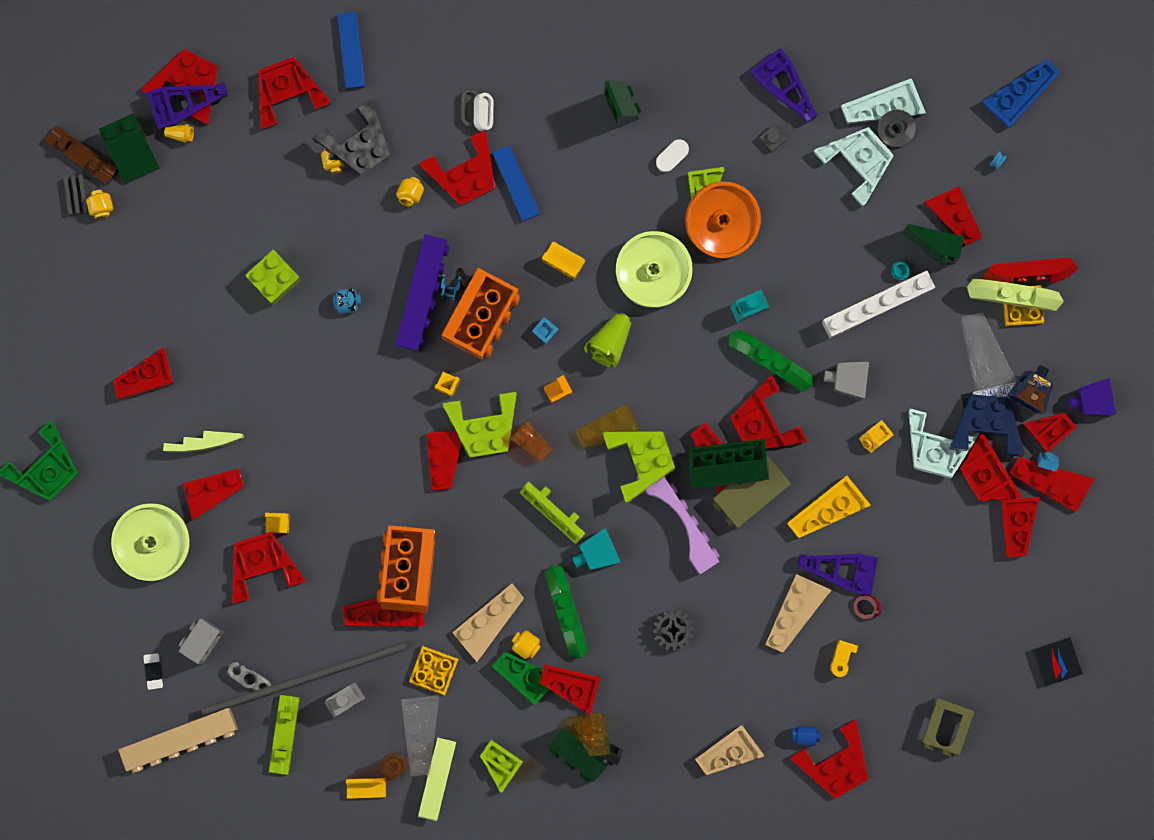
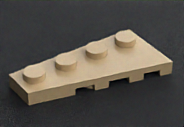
M796 574L765 645L783 653L827 597L831 589Z

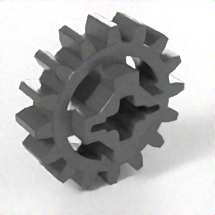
M673 609L670 610V614L664 611L663 618L659 615L657 616L659 623H653L657 629L652 630V633H657L658 635L654 640L660 639L659 646L665 644V650H668L670 646L673 651H676V646L684 649L683 643L689 645L690 643L687 639L693 638L690 631L694 630V628L689 626L693 621L686 620L687 614L681 616V610L677 614H674ZM669 618V624L666 627H661L663 621ZM676 618L681 619L684 622L685 626H680L677 623ZM672 621L675 628H678L679 630L675 633L674 639L672 633L668 632V629L671 628ZM681 633H686L685 637L678 642V636ZM661 634H666L670 638V643L665 641Z

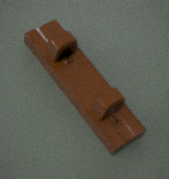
M57 126L53 128L45 139L46 143L106 185L109 184L118 171L116 167ZM68 142H72V143L70 144V146H69V147L67 148V150H66V149H65L66 144H67Z

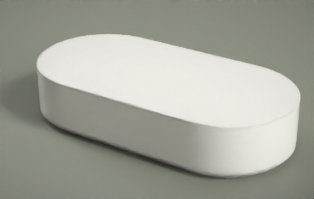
M488 93L478 94L474 99V125L479 131L489 130L493 125L494 102L492 96Z
M684 140L672 142L658 156L656 160L657 168L665 173L672 171L687 156L689 152L688 144Z

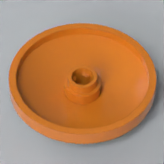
M727 181L710 183L701 188L691 199L685 217L686 230L692 243L707 255L717 258H729L739 255L752 245L758 235L761 224L759 205L754 196L739 184Z

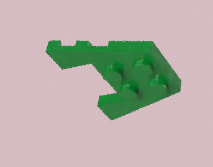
M50 420L38 433L52 447L24 475L8 461L0 469V476L52 501L79 473L54 422Z

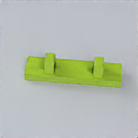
M528 481L519 493L570 540L577 544L585 535V532L575 524L579 516L574 512L568 518L546 498L551 492L546 486L539 491Z
M280 695L269 772L289 775L300 697Z

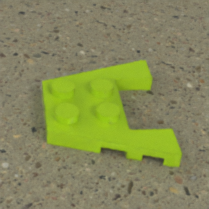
M516 392L498 395L501 415L463 420L460 401L442 404L469 458L508 451L517 396Z
M663 432L603 433L608 451L628 445L639 477L638 481L620 486L626 504L675 470V465Z

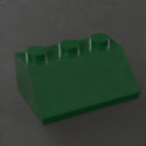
M563 727L548 745L551 748L549 750L551 754L557 758L559 756L563 757L566 760L564 764L571 770H574V768L578 769L581 772L579 776L586 782L590 780L594 782L608 766V764L602 762V758Z

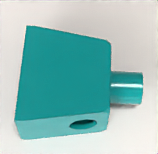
M761 290L740 298L730 305L737 324L770 310L765 295Z
M606 528L579 545L582 553L572 557L576 568L587 564L590 571L620 563Z

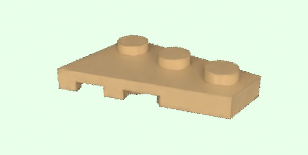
M740 725L695 760L704 773L709 775L764 757V754L744 727Z

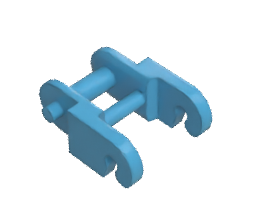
M443 274L440 287L443 290L442 293L440 292L441 299L450 297L455 301V298H458L456 292H459L461 277L458 278L457 286L451 287L444 284L445 274ZM445 289L454 290V294L445 293Z

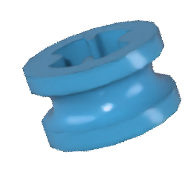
M999 151L990 163V166H995V169L998 170L1007 156H1002Z

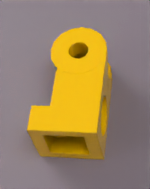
M838 640L830 665L833 675L843 677L847 674V663L851 652H857V645Z

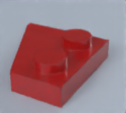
M1065 413L1028 421L1023 424L1046 452H1049L1077 428Z

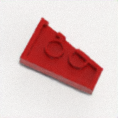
M959 186L924 202L953 234L964 236V246L983 238Z
M239 468L183 483L193 521L244 488Z
M1040 497L1001 500L1006 558L1027 555Z
M544 664L539 683L591 715L600 677Z

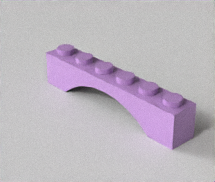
M664 477L647 488L645 491L647 495L665 502L681 518L689 538V560L697 573L700 575L719 563L718 558L720 555L714 547L711 549L707 542L710 540L705 532L702 531L700 533L697 528L699 525L698 521L693 515L689 516L687 513L688 506L683 499L679 500L676 496L678 491L673 483L669 484Z

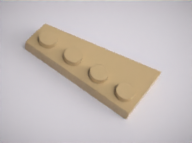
M511 584L452 632L476 662L479 661L521 604L524 597Z

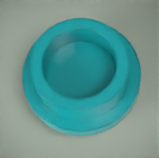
M898 261L892 266L891 274L897 280H905L910 275V267L906 262Z

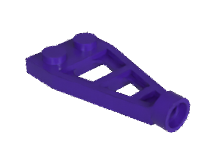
M781 48L750 71L765 90L800 115L806 124L818 115L808 98L792 61ZM782 71L788 74L791 81L790 86L786 89H780L772 82V79ZM794 88L798 90L802 97V100L797 104L793 103L786 96Z
M223 82L216 85L162 87L148 91L147 95L157 128L160 129L177 124L218 99L228 97V92ZM216 88H217V90H218L219 95H216V94H215V89H216ZM203 91L206 100L194 105L190 94ZM173 95H183L188 102L187 107L178 113L174 112L171 106L170 97Z
M800 554L797 569L811 572L848 591L871 595L878 557L863 554L823 556ZM822 561L834 562L833 574L820 571V563ZM853 563L856 566L853 580L849 581L840 577L838 571L841 564Z

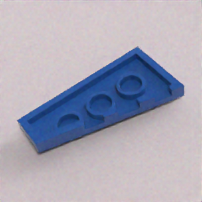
M1046 59L981 103L1010 128L1060 74V71Z

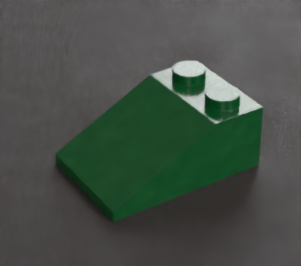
M605 81L603 94L617 128L639 120L641 110L638 103H634L632 100L634 94L631 86H627L625 81Z
M133 113L98 129L125 184L160 169L142 128Z
M907 224L903 229V235L933 259L940 261L941 265L951 266V264H955L960 259L964 236Z

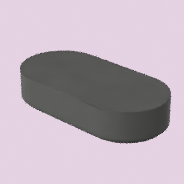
M466 89L461 94L460 119L466 127L475 126L474 99L478 92L474 89Z

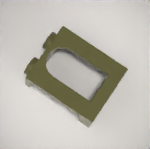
M935 698L932 715L924 738L920 742L925 743V748L934 751L936 748L942 749V754L954 757V754L960 755L975 711ZM944 709L962 715L955 739L951 745L946 747L941 746L936 740V733Z

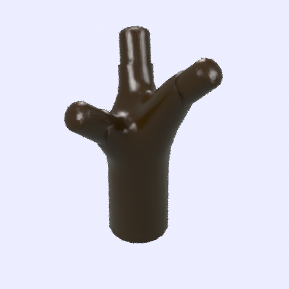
M459 268L462 277L460 286L468 287L473 276L466 275L463 269Z

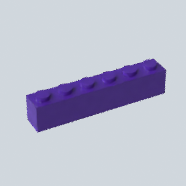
M424 234L395 344L396 347L419 352L420 348H424L426 337H423L424 330L429 329L431 320L428 319L429 311L433 312L435 300H433L434 293H438L440 282H437L439 274L443 275L445 264L442 261L444 256H448L450 248L447 245L446 239Z

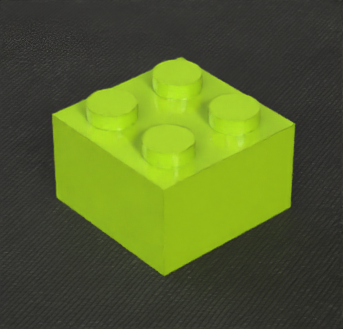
M274 249L245 275L273 306L301 281L300 277Z

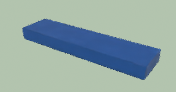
M357 12L338 14L345 86L346 89L365 87Z
M510 145L492 152L522 222L540 215Z

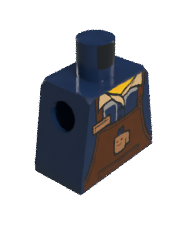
M1039 365L1035 373L1032 371L1024 372L1007 397L1036 414L1045 413L1053 389V383L1045 379L1049 369Z

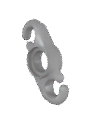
M233 662L228 667L229 676L246 688L256 691L259 690V685L262 683L266 684L267 687L272 686L268 679L254 670L246 669L243 665L240 666V673L234 674L233 668L239 666L238 662ZM253 674L256 679L255 682L247 684L244 681L245 675Z

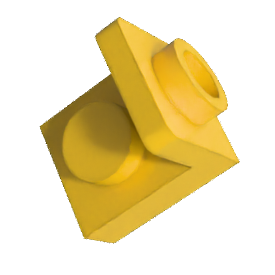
M881 420L862 435L859 440L872 453L894 434Z

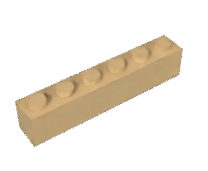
M226 708L118 750L126 772L131 770L132 773L143 770V765L150 763V766L162 763L161 759L168 756L170 760L180 756V751L187 750L188 753L199 749L197 745L205 742L207 746L217 742L216 738L222 735L224 739L235 735L234 731L238 730L231 708Z

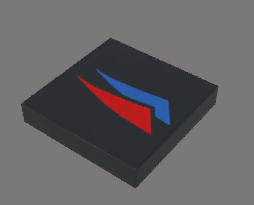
M1070 637L1033 649L1045 686L1083 674Z

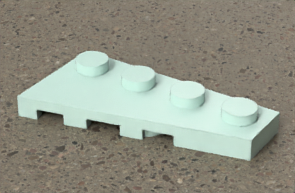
M912 78L841 105L847 124L880 120L885 113L896 109L904 110L911 116L924 115L926 113Z

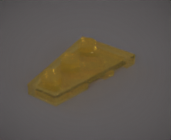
M626 403L575 430L584 448L606 444L603 436L604 432H641Z

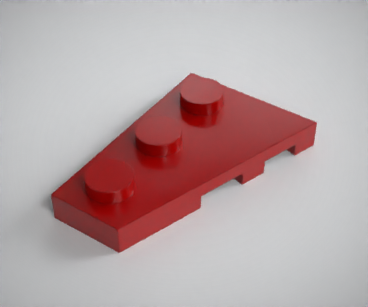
M164 347L159 349L153 356L147 357L143 360L144 362L135 368H131L113 380L118 400L174 384Z
M456 430L427 433L432 491L451 489L462 443Z

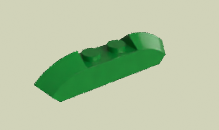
M742 330L730 333L729 346L801 392L812 387V375L788 358Z
M552 564L545 571V576L570 657L581 659L588 652V648L563 567Z

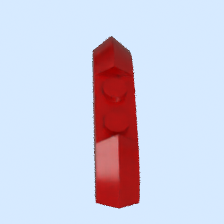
M1069 257L993 264L983 275V278L985 280L1013 284V280H1016V283L1027 282V279L1035 278V281L1047 280L1046 277H1048L1050 283H1054L1071 276L1078 270V266Z

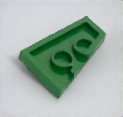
M504 652L492 665L496 672L534 706L549 690V688L539 683L542 668L527 663L525 660L507 652Z

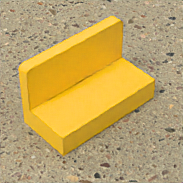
M552 242L547 252L544 253L542 262L575 280L585 263V259L556 242Z
M386 778L346 779L347 798L386 797Z

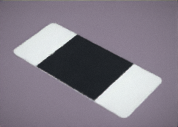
M159 654L144 655L148 690L162 688L163 682Z

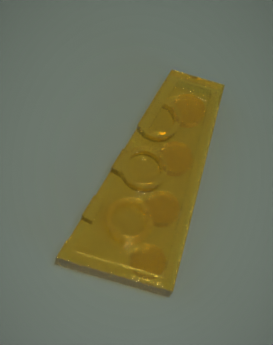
M592 713L585 716L567 717V725L572 727L573 733L577 734L578 740L583 742V746L590 756L610 754L605 714Z

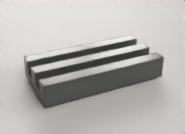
M83 175L63 177L68 215L88 213ZM78 180H79V183H80V190H81V197H82V204H83V209H82V210H80V207H79V199H78V192H77V185H76V181H78ZM71 181L75 202V211H73L71 201V193L69 186V182Z

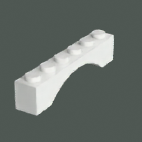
M925 271L825 318L822 324L829 339L834 338L888 310L933 291L935 286L928 271Z

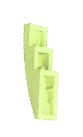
M204 431L203 438L184 437L183 445L164 443L163 451L176 453L206 451L243 440L244 435L240 433Z
M437 738L418 817L432 821H437L456 746L454 741Z

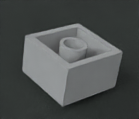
M200 619L194 621L189 629L192 632L189 636H185L179 644V647H181L179 652L197 664L205 662L224 631L207 620Z

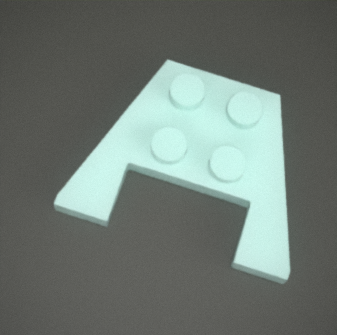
M869 127L814 150V153L824 165L840 152L863 177L865 182L851 194L862 207L868 201L894 156Z
M910 409L908 415L914 469L951 479L980 433L969 432L967 451L949 450L953 440L923 432L927 413Z

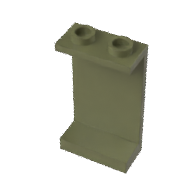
M769 457V480L730 484L712 499L715 502L712 504L719 513L723 512L727 517L725 521L731 528L735 526L738 529L791 484Z

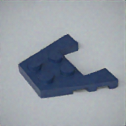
M971 394L949 450L967 451L969 432L1006 436V455L1023 457L1025 452L1009 398Z

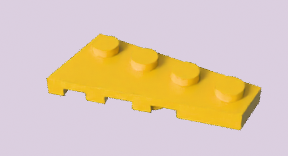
M845 476L791 519L787 525L798 538H801L871 505L850 478Z

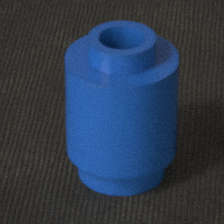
M797 726V728H792V743L816 746V742H820V731L816 730V726Z

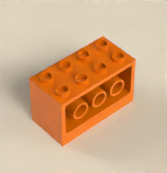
M477 268L441 335L442 339L484 361L485 357L489 358L494 349L492 346L494 340L498 342L502 334V325H507L511 318L510 310L512 307L516 308L521 299L519 289ZM496 297L497 301L491 303L489 298ZM486 313L488 318L482 320L480 315ZM478 330L479 335L473 337L471 331Z
M388 525V531H384L383 542L386 549L381 552V561L384 567L379 571V580L382 586L377 589L378 603H380L381 609L428 613L435 548V530ZM403 567L407 568V570L401 571ZM405 586V589L399 590V587Z

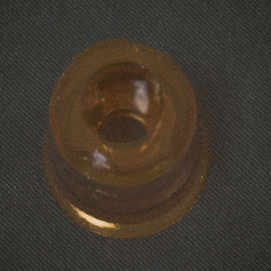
M529 420L510 438V440L522 447L539 462L553 450L547 445L548 442L535 430Z
M389 753L381 762V770L389 779H400L408 770V762L400 753ZM391 763L397 764L396 770H392L390 768Z

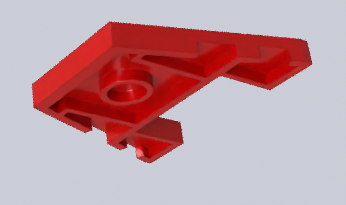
M183 49L141 90L147 94L148 91L164 87L167 82L174 86L216 85L219 67ZM203 91L191 93V95L200 99L199 103L206 100ZM212 104L194 113L192 118L208 125Z
M295 57L258 70L260 127L262 130L278 125L271 106L307 92L311 97L315 110L331 105L328 97L321 91Z
M481 131L470 137L478 156L446 172L442 171L435 156L419 163L420 167L460 206L495 189L486 131Z
M772 375L731 416L730 420L741 441L766 439L767 449L807 442L800 426L781 435L763 400L780 391Z
M272 532L234 543L233 604L250 599L245 579L274 570L284 569L289 587L306 582Z
M855 719L840 727L842 734L849 744L847 748L816 766L805 748L790 757L796 765L834 799L869 780Z

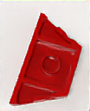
M981 434L959 468L978 501L1021 498V494L985 435Z

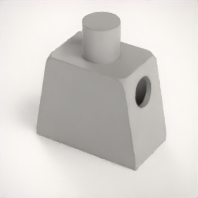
M869 362L838 363L836 371L825 370L823 381L834 383V392L863 400L866 395Z
M355 682L326 699L324 703L335 719L366 698Z

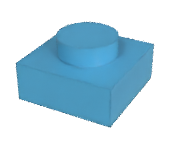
M544 317L532 330V333L547 344L559 329Z
M1040 452L1038 467L1057 472L1059 457L1050 452Z

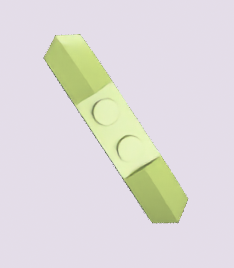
M972 279L967 286L970 298L1047 311H1057L1064 302L1059 292L1032 286L982 279Z

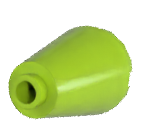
M623 313L615 314L584 346L585 352L588 354L590 351L593 354L592 358L607 367L614 365V368H616L630 331V318Z

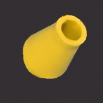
M188 124L167 126L164 130V136L184 143L192 142L194 129Z

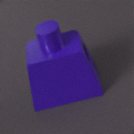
M1110 378L1077 389L1078 397L1068 398L1069 408H1080L1082 416H1113L1116 414Z

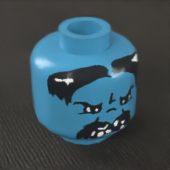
M354 288L337 290L336 294L333 295L334 309H337L340 314L355 313L358 306H361L360 294H356Z

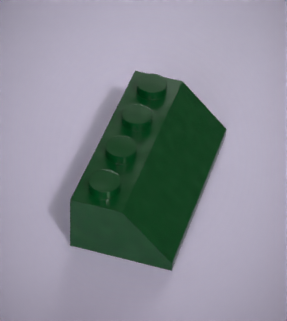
M766 439L689 448V473L692 489L769 480Z

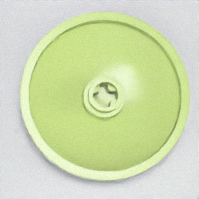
M659 231L644 232L634 236L621 249L616 263V277L623 293L634 303L648 308L665 307L677 301L687 290L692 278V261L685 246L674 236Z
M142 504L128 510L118 520L112 533L111 546L114 558L123 571L136 579L157 581L171 576L183 565L189 552L190 537L187 526L176 512L159 504Z

